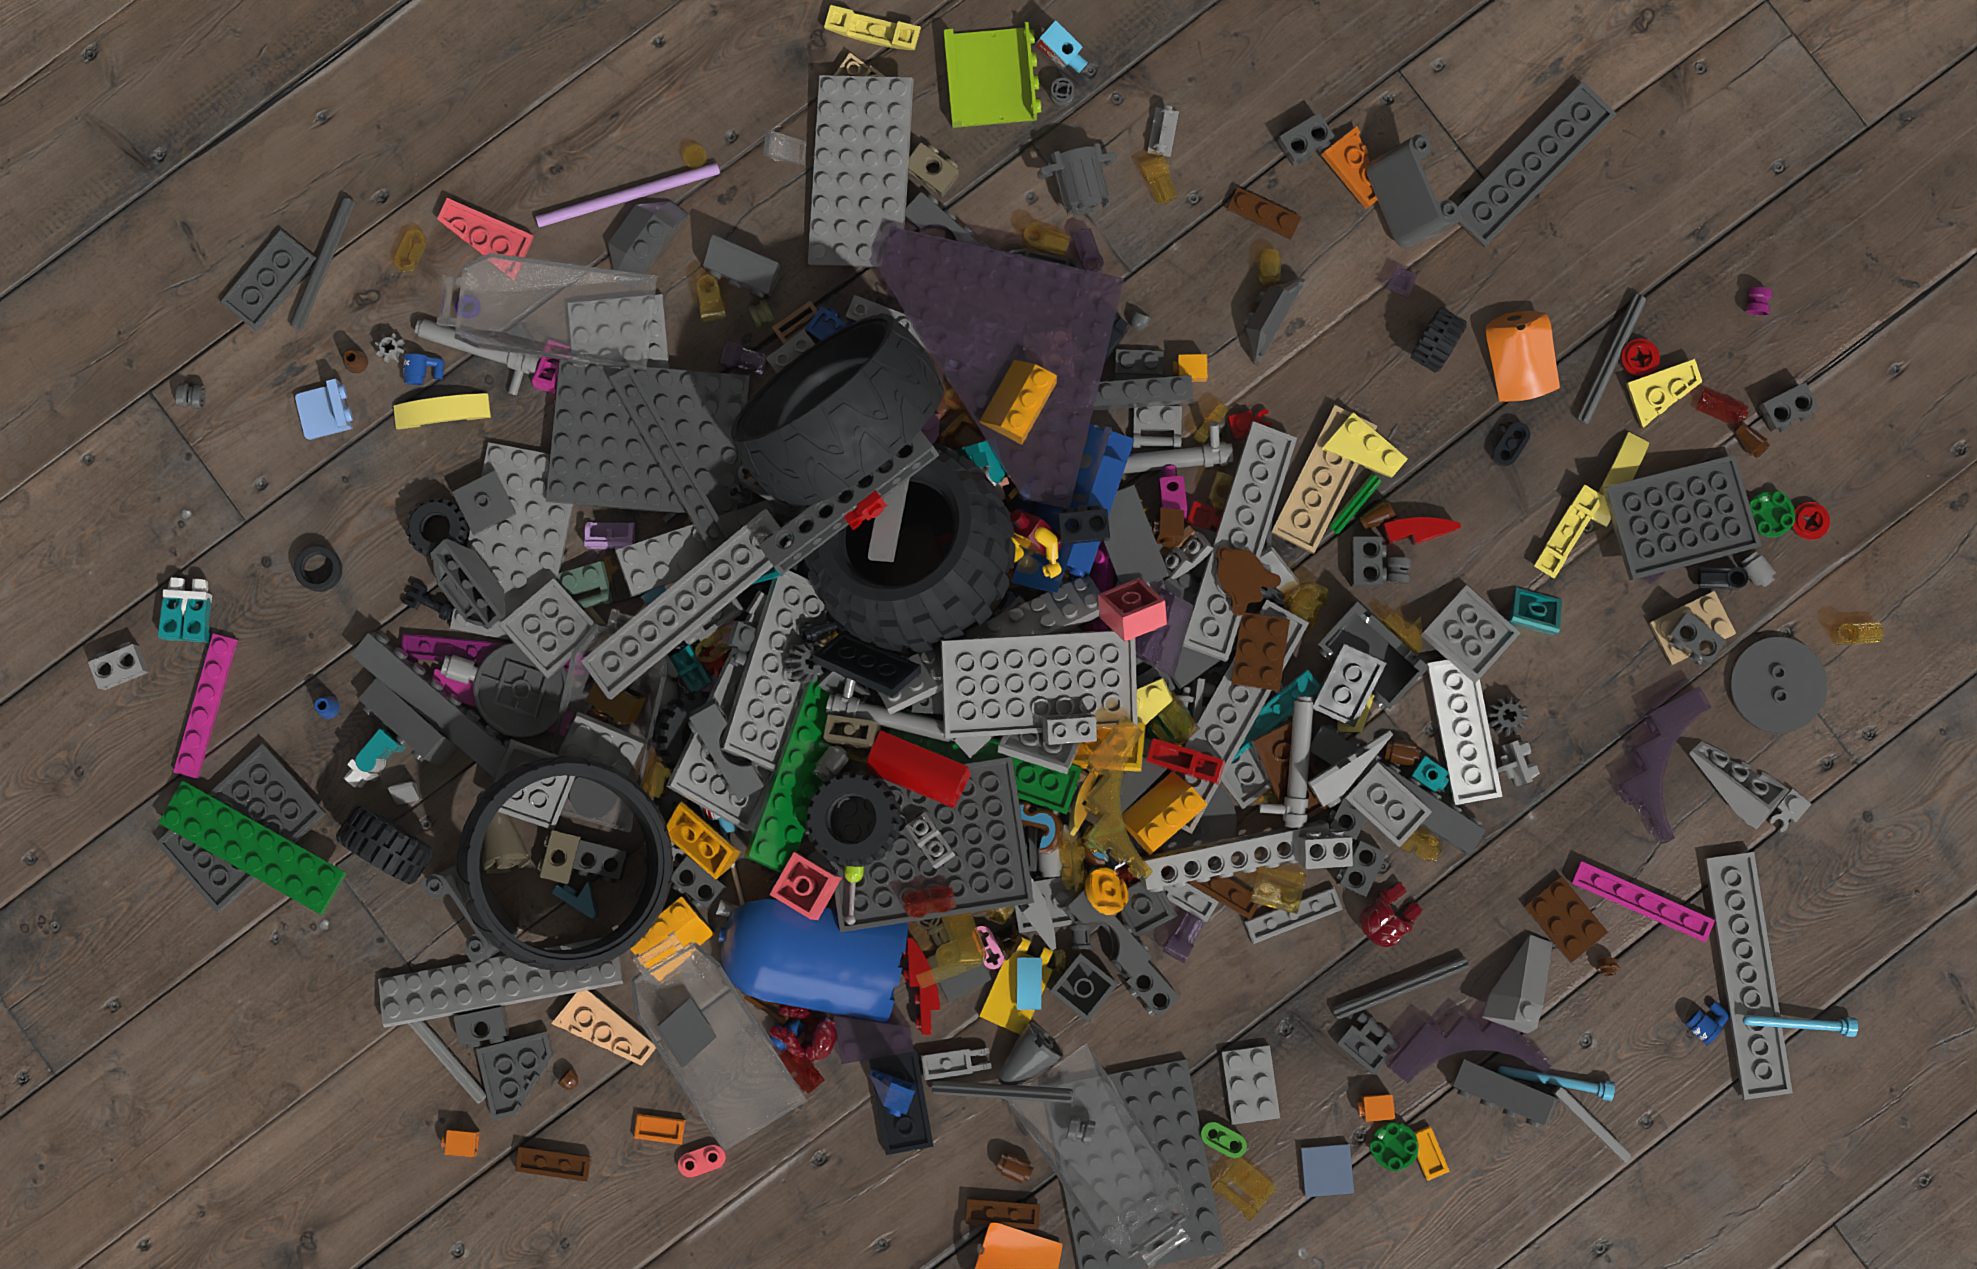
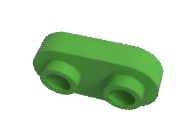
M1208 1122L1201 1129L1203 1142L1228 1157L1239 1158L1246 1152V1140L1229 1128L1217 1122ZM1211 1129H1215L1217 1131V1136L1215 1138H1210L1208 1136V1132ZM1232 1141L1238 1142V1148L1235 1150L1230 1149Z

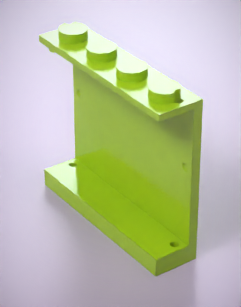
M1025 22V28L954 34L953 29L944 30L953 128L1037 120V113L1041 112L1040 98L1036 99L1035 90H1039L1038 75H1033V67H1037L1036 52L1031 53V44L1035 43L1034 29L1029 30V22Z

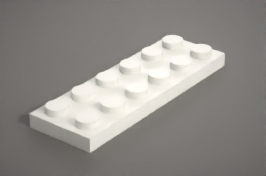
M1449 660L1427 663L1446 768L1449 772L1448 778L1453 804L1459 805L1502 797L1480 679L1476 683L1472 682Z

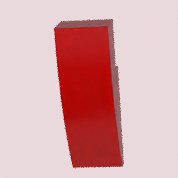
M1413 517L1384 523L1381 528L1387 544L1410 537L1412 544L1416 545L1457 531L1461 528V524L1447 519Z
M1154 738L1146 759L1148 763L1219 785L1226 763L1223 759Z

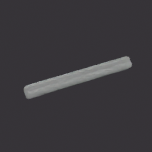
M425 1021L408 1023L476 1103H481L487 1097L486 1091Z

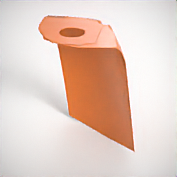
M1537 311L1506 313L1487 324L1485 328L1499 402L1529 400L1560 388L1551 323L1546 313ZM1512 316L1522 317L1521 319L1515 321L1507 320V318ZM1518 325H1525L1523 330L1517 329Z
M990 1223L974 1269H1058L1063 1244L1000 1223Z

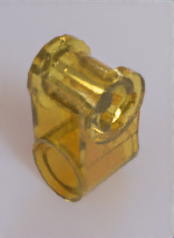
M711 275L701 276L696 283L703 323L727 318L718 282ZM706 282H710L711 285H714L710 287V292H706V290L703 289V287L706 286Z

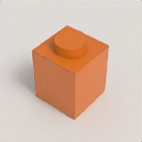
M1390 1093L1361 1096V1102L1357 1103L1359 1117L1363 1116V1120L1366 1122L1395 1119L1393 1095Z
M452 1128L447 1130V1134H443L441 1147L445 1149L444 1155L477 1156L480 1131Z

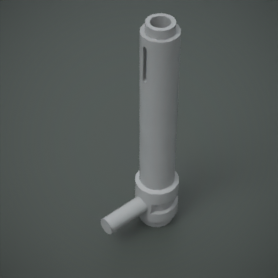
M426 319L423 321L418 320L415 327V333L421 338L503 363L508 368L514 369L508 393L513 395L518 394L523 374H535L541 356L537 355L535 351H524L522 347L516 345L511 347Z
M1212 421L1209 423L1210 443L1202 444L1201 447L1129 454L1123 474L1163 470L1166 466H1176L1177 468L1202 465L1206 468L1213 467L1214 464L1225 466L1233 462L1232 444L1220 442L1219 423Z
M847 677L843 694L837 693L836 695L830 694L826 713L831 715L871 720L883 727L945 742L954 741L955 739L944 738V726L941 720L900 710L890 715L886 707L862 702L860 698L852 697L856 681Z
M1297 696V701H1294L1287 796L1284 797V804H1259V813L1283 814L1285 827L1304 828V822H1307L1305 808H1308L1309 801L1306 795L1313 702H1311V697Z

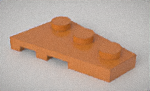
M1356 126L1324 151L1321 156L1364 208L1368 209L1378 200L1366 173L1367 165L1370 163L1367 156L1369 152L1366 145L1363 146L1359 137L1360 131L1358 126Z

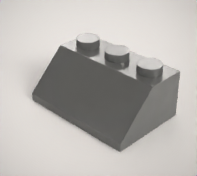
M712 235L703 264L705 270L708 271L707 275L718 280L721 277L729 280L728 284L738 289H742V286L751 290L750 293L756 297L763 299L766 296L770 298L782 273L779 264Z

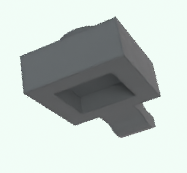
M739 621L734 622L727 644L733 647L729 664L736 667L739 664L742 666L745 664L746 653L749 654L757 629Z

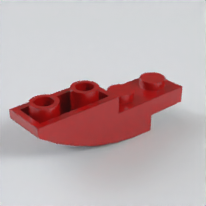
M907 938L908 943H906L905 953H903L904 958H908L909 967H904L905 982H910V987L919 986L920 991H915V1003L921 1009V1015L916 1016L917 1030H921L922 1035H932L931 1010H940L937 983L921 947L914 938Z

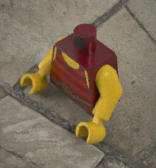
M1022 510L1013 511L1010 518L1014 528V537H1011L1015 544L1014 563L1024 556L1022 549L1024 548L1049 560V564L1043 566L1042 569L1046 577L1050 576V578L1059 575L1061 573V566L1056 562V559H1058V551L1062 547L1060 535L1041 518Z

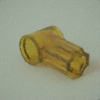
M1163 154L1140 163L1144 178L1147 183H1150L1158 205H1165L1177 199L1178 196L1169 176V167Z
M1031 223L1026 226L1022 235V241L1030 249L1037 248L1064 257L1071 236L1043 228L1038 223ZM1035 231L1039 234L1040 239L1033 241L1028 238L1027 233Z
M1881 622L1844 623L1835 626L1831 631L1830 637L1837 646L1881 643L1884 631ZM1842 629L1847 630L1849 634L1848 640L1842 638Z

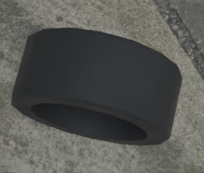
M311 546L304 549L297 556L294 563V573L297 581L303 587L315 592H325L332 589L340 581L342 563L339 556L332 550L323 546ZM315 555L327 557L332 564L330 577L321 583L310 581L305 574L307 560Z

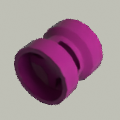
M1764 287L1748 288L1750 302L1746 305L1745 312L1758 316L1769 315L1771 307L1768 302L1772 298L1773 291Z

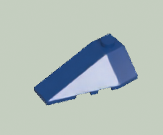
M872 1068L869 1075L883 1106L888 1108L887 1112L898 1117L901 1116V1113L906 1115L917 1085Z

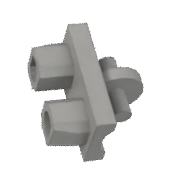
M1197 678L1192 680L1191 690L1189 687H1183L1182 696L1175 695V701H1180L1190 711L1192 723L1199 722L1206 709L1205 706H1202L1203 697L1212 698L1216 686L1206 683L1205 679Z
M1517 740L1501 746L1504 756L1500 757L1503 766L1497 768L1498 772L1506 771L1508 779H1513L1515 787L1532 782V779L1539 775L1540 772L1535 763L1526 764L1524 756L1531 754V748L1527 741L1518 742Z

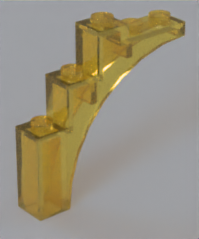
M1124 716L1084 760L1088 764L1086 769L1095 777L1100 775L1102 778L1083 799L1087 802L1085 807L1094 815L1099 813L1101 816L1082 838L1087 841L1084 845L1094 854L1097 851L1103 854L1109 848L1111 850L1109 854L1120 863L1123 860L1130 866L1127 870L1137 879L1140 877L1147 879L1153 870L1139 856L1131 843L1123 823L1120 806V789L1124 767L1132 748L1144 732L1129 718Z

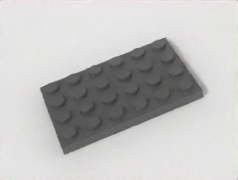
M1735 455L1603 488L1629 581L1762 546Z
M261 744L208 794L294 843L327 814L265 744ZM169 830L156 842L217 913H221L256 880L255 877L172 830Z

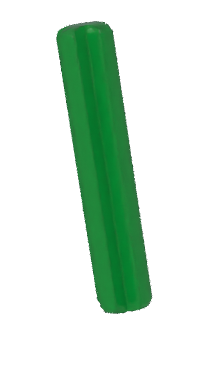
M1371 474L1330 523L1329 529L1332 532L1339 534L1379 486L1381 480L1376 475Z

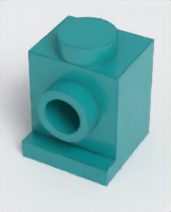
M1423 756L1409 777L1420 782L1428 790L1436 792L1437 789L1442 791L1447 785L1449 779L1446 776L1449 772L1427 756ZM1430 771H1434L1436 773V778L1434 780H1431L1428 777V773Z

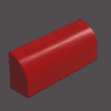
M881 730L871 748L867 761V773L952 808H955L971 776L968 766Z

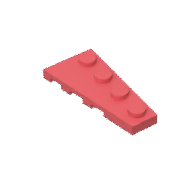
M446 198L437 218L444 226L515 280L534 239L533 235L449 198Z

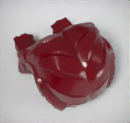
M1401 882L1396 883L1387 890L1379 891L1380 893L1375 902L1363 909L1359 917L1363 933L1370 941L1381 947L1395 946L1403 935L1412 931L1414 921L1423 911L1420 905L1414 902V904L1409 905L1400 918L1394 914L1390 907L1391 902H1395L1404 893H1407Z
M780 1004L779 1015L803 1019L806 1028L805 1041L799 1045L796 1033L792 1030L789 1031L781 1025L771 1026L769 1035L782 1041L793 1056L808 1061L821 1060L828 1057L838 1036L834 1028V1020L827 1017L816 1018L807 1008Z

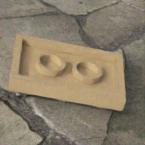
M1715 591L1649 623L1670 666L1688 658L1690 655L1683 649L1679 651L1669 644L1670 640L1665 637L1680 616L1687 611L1724 639L1736 634ZM1681 627L1680 636L1687 640L1690 637L1689 630L1686 627ZM1704 641L1699 645L1700 651L1709 647Z

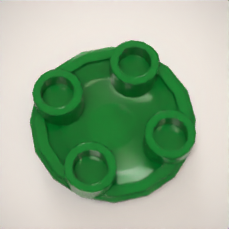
M1781 491L1762 492L1756 495L1749 503L1757 532L1761 536L1769 538L1779 537L1788 532L1795 522L1794 506L1786 494Z
M1390 1122L1383 1124L1375 1131L1372 1136L1370 1151L1379 1165L1396 1172L1406 1169L1414 1163L1418 1156L1419 1143L1417 1136L1411 1128L1403 1123Z

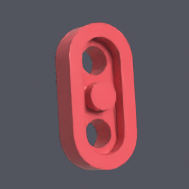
M712 1144L685 1153L679 1159L678 1169L686 1177H695L718 1169L726 1160L725 1150L717 1144ZM715 1153L718 1157L717 1161H710L709 1154ZM687 1161H692L694 1163L693 1169H687Z

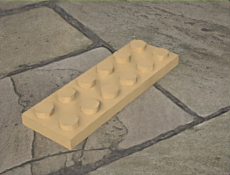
M1334 405L1271 531L1272 534L1312 554L1315 553L1359 465L1331 452L1321 450L1352 414ZM1361 418L1372 429L1376 430L1377 425Z

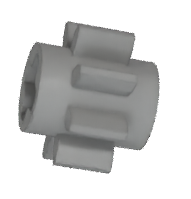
M395 333L391 335V338L382 334L383 339L381 342H375L380 348L376 355L378 357L385 355L384 361L386 363H389L390 359L399 362L398 357L400 354H406L401 349L405 342L403 340L396 342L397 335ZM393 345V346L395 347V349H394V350H390V351L388 352V351L386 350V347H387V346H388V347H391V346Z

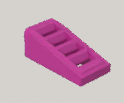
M548 339L532 379L534 388L556 394L560 360H568L571 346ZM551 350H553V351H557V352H560V353H563V354H562V356H558V355L552 354V353H550V352H551ZM550 359L559 363L556 365L547 361ZM545 368H546V369L555 371V373L552 374V373L546 372V371H544V370H545Z

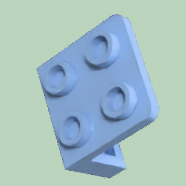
M336 379L326 381L327 386L302 392L295 396L304 436L308 440L353 429L351 424L353 415L350 407H347L345 400L347 398L345 385Z

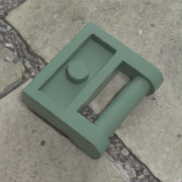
M600 561L558 573L559 584L571 597L572 595L593 589H601V594L575 601L582 609L601 603L605 605L613 603L604 562Z

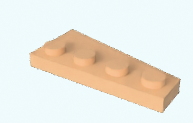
M589 990L577 992L551 1023L641 1066L658 1047Z

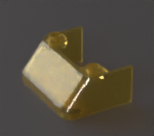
M971 913L941 917L950 942L941 945L936 951V960L939 967L916 975L921 988L979 967L985 962L986 951Z

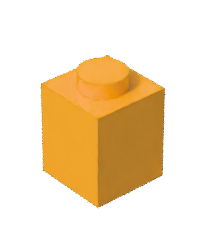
M1207 354L1178 355L1177 361H1173V376L1192 375V382H1206Z

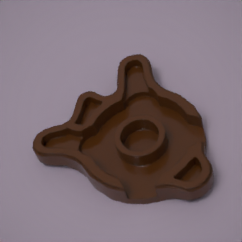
M1223 546L1215 553L1217 560L1216 580L1221 590L1230 598L1231 611L1235 616L1243 615L1248 603L1260 602L1263 599V594L1260 591L1261 587L1276 588L1281 583L1280 576L1267 571L1261 561L1249 551Z

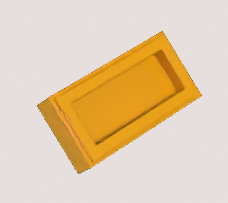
M1431 1126L1415 1131L1414 1133L1419 1143L1417 1159L1426 1180L1429 1181L1450 1172Z

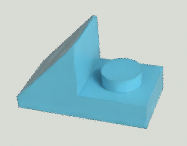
M590 881L586 883L579 896L575 895L577 890L567 884L563 887L561 885L555 887L552 894L588 917L596 919L598 911Z

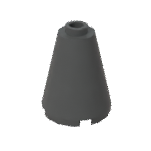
M1032 1022L1028 1023L998 1071L999 1082L1005 1085L1024 1084L1058 1062L1064 1056L1062 1049L1056 1041L1052 1043L1047 1038L1049 1034L1040 1026Z

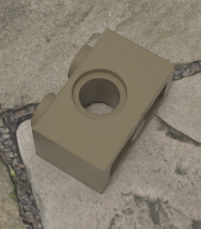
M920 143L909 157L908 173L943 198L959 177L958 166L949 158H946V160L938 155V150L930 144L925 146ZM930 164L939 166V170L936 173H930L926 168Z
M828 715L823 738L833 745L871 750L881 730V726L871 720Z
M552 830L551 835L547 834L544 842V848L547 849L545 858L541 857L538 865V872H541L540 877L564 884H571L575 871L572 867L579 841L583 840V838ZM557 850H562L565 854V859L560 864H557L553 859V855Z

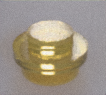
M694 144L684 150L683 160L688 167L699 168L705 164L707 154L702 146Z

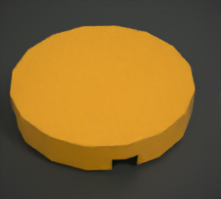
M1101 867L1088 874L1085 880V892L1089 902L1097 911L1105 915H1115L1128 902L1126 883L1123 879H1119L1116 876L1118 873L1114 870Z

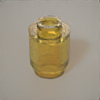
M1264 249L1260 251L1257 280L1261 281L1263 285H1276V282L1281 280L1282 257L1279 256L1278 250Z
M653 762V765L649 767L643 788L647 789L646 793L656 798H660L661 794L666 795L668 789L666 785L672 775L670 770L664 768L660 762Z

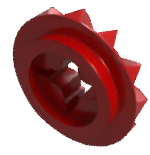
M1632 340L1622 351L1621 363H1623L1625 370L1633 374V376H1647L1654 372L1659 365V351L1649 340ZM1638 351L1642 356H1649L1643 360L1642 366L1639 361L1631 360L1637 356Z
M1806 502L1795 509V522L1792 530L1799 537L1809 541L1819 539L1826 534L1830 526V516L1822 505L1815 502ZM1815 514L1813 522L1816 526L1811 525L1805 529L1807 521L1804 517L1809 518Z

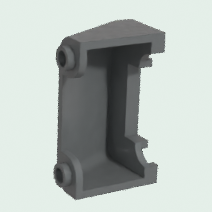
M1426 132L1414 135L1372 160L1366 168L1367 177L1393 238L1403 248H1409L1438 238L1463 219L1458 207L1452 201L1443 200L1437 203L1419 159L1426 157L1431 151V144Z
M1358 601L1318 643L1321 647L1319 652L1328 660L1335 657L1341 643L1344 642L1386 662L1372 691V694L1375 696L1372 700L1382 710L1385 706L1390 710L1429 668L1423 660Z
M457 864L439 871L419 883L425 894L430 898L439 899L449 894L475 931V934L470 936L464 945L465 953L472 964H480L500 952L478 930L465 908L458 886ZM480 873L483 893L492 913L500 924L517 938L518 929Z

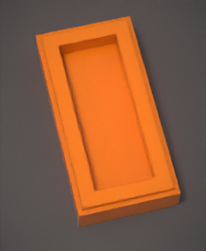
M638 1113L634 1138L682 1145L686 1120Z

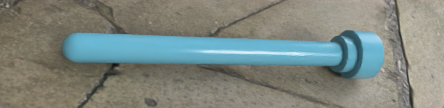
M1746 1015L1742 1019L1745 1025L1838 1031V1033L1847 1037H1855L1858 1031V1022L1855 1017H1844L1838 1021Z
M1499 1066L1497 1070L1503 1076L1597 1093V1096L1601 1097L1602 1100L1612 1101L1614 1097L1615 1082L1605 1080L1596 1084L1508 1066Z

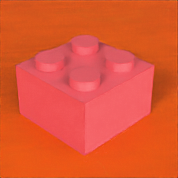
M1141 578L1098 594L1100 619L1123 641L1134 639L1137 636L1167 625L1165 600Z
M794 852L770 895L807 918L818 920L842 877L804 854Z

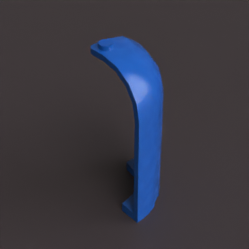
M763 899L751 901L736 908L727 919L725 928H720L718 942H722V967L732 984L746 995L757 999L887 1023L895 1001L894 987L898 986L902 968L898 966L900 965L902 954L905 953L908 923L840 932L838 913L835 909L825 908L818 920H811L779 900Z

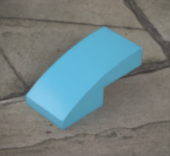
M1017 958V1010H1041L1042 958Z

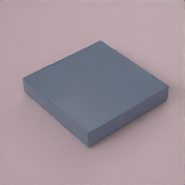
M1350 1144L1301 1148L1305 1197L1354 1193Z

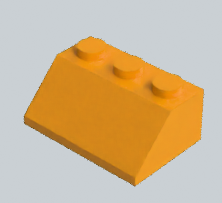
M1014 360L979 423L1022 445L1057 383V375L1036 364Z
M1172 771L1123 813L1118 820L1150 856L1208 804L1190 784Z
M683 802L679 803L666 825L670 840L715 880L733 866L741 853L734 844Z
M681 896L659 915L647 934L630 949L639 961L659 980L715 933L686 897Z

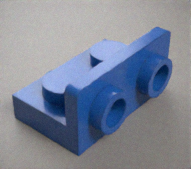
M821 307L807 325L805 331L821 341L852 323L848 321L846 324L840 320V314L829 307L827 310Z

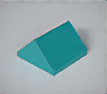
M1516 587L1507 621L1511 625L1553 636L1560 631L1562 600Z

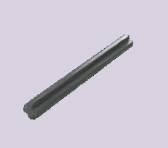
M343 197L340 201L290 321V326L295 329L302 330L354 208L355 202L352 199Z
M1640 294L1633 295L1577 414V419L1581 423L1588 424L1644 307L1646 299Z
M1462 956L1332 1008L1333 1014L1336 1019L1344 1018L1469 968V963L1466 957Z
M942 1080L932 1082V1093L938 1095L1071 1103L1074 1098L1073 1089Z

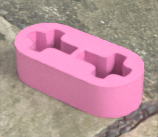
M985 926L976 927L971 934V940L981 960L989 969L999 968L1004 962V956L991 930ZM978 930L989 934L986 937L989 946L984 947L981 941L977 942L975 940V937L978 936ZM991 948L994 954L998 953L1000 955L997 959V965L986 961L989 958L986 949Z

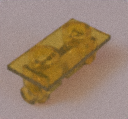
M1417 829L1400 846L1401 849L1409 853L1412 847L1416 846L1417 849L1414 855L1427 862H1435L1438 855L1442 852V843H1440L1439 839L1432 835L1425 836L1419 833Z
M1080 838L1070 844L1069 840L1061 841V846L1058 847L1060 863H1069V867L1061 868L1062 883L1067 890L1075 888V892H1078L1085 886L1087 871L1083 865L1085 850L1081 846Z

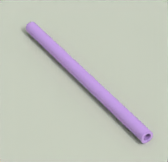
M716 162L536 216V220L540 228L718 175L720 170Z

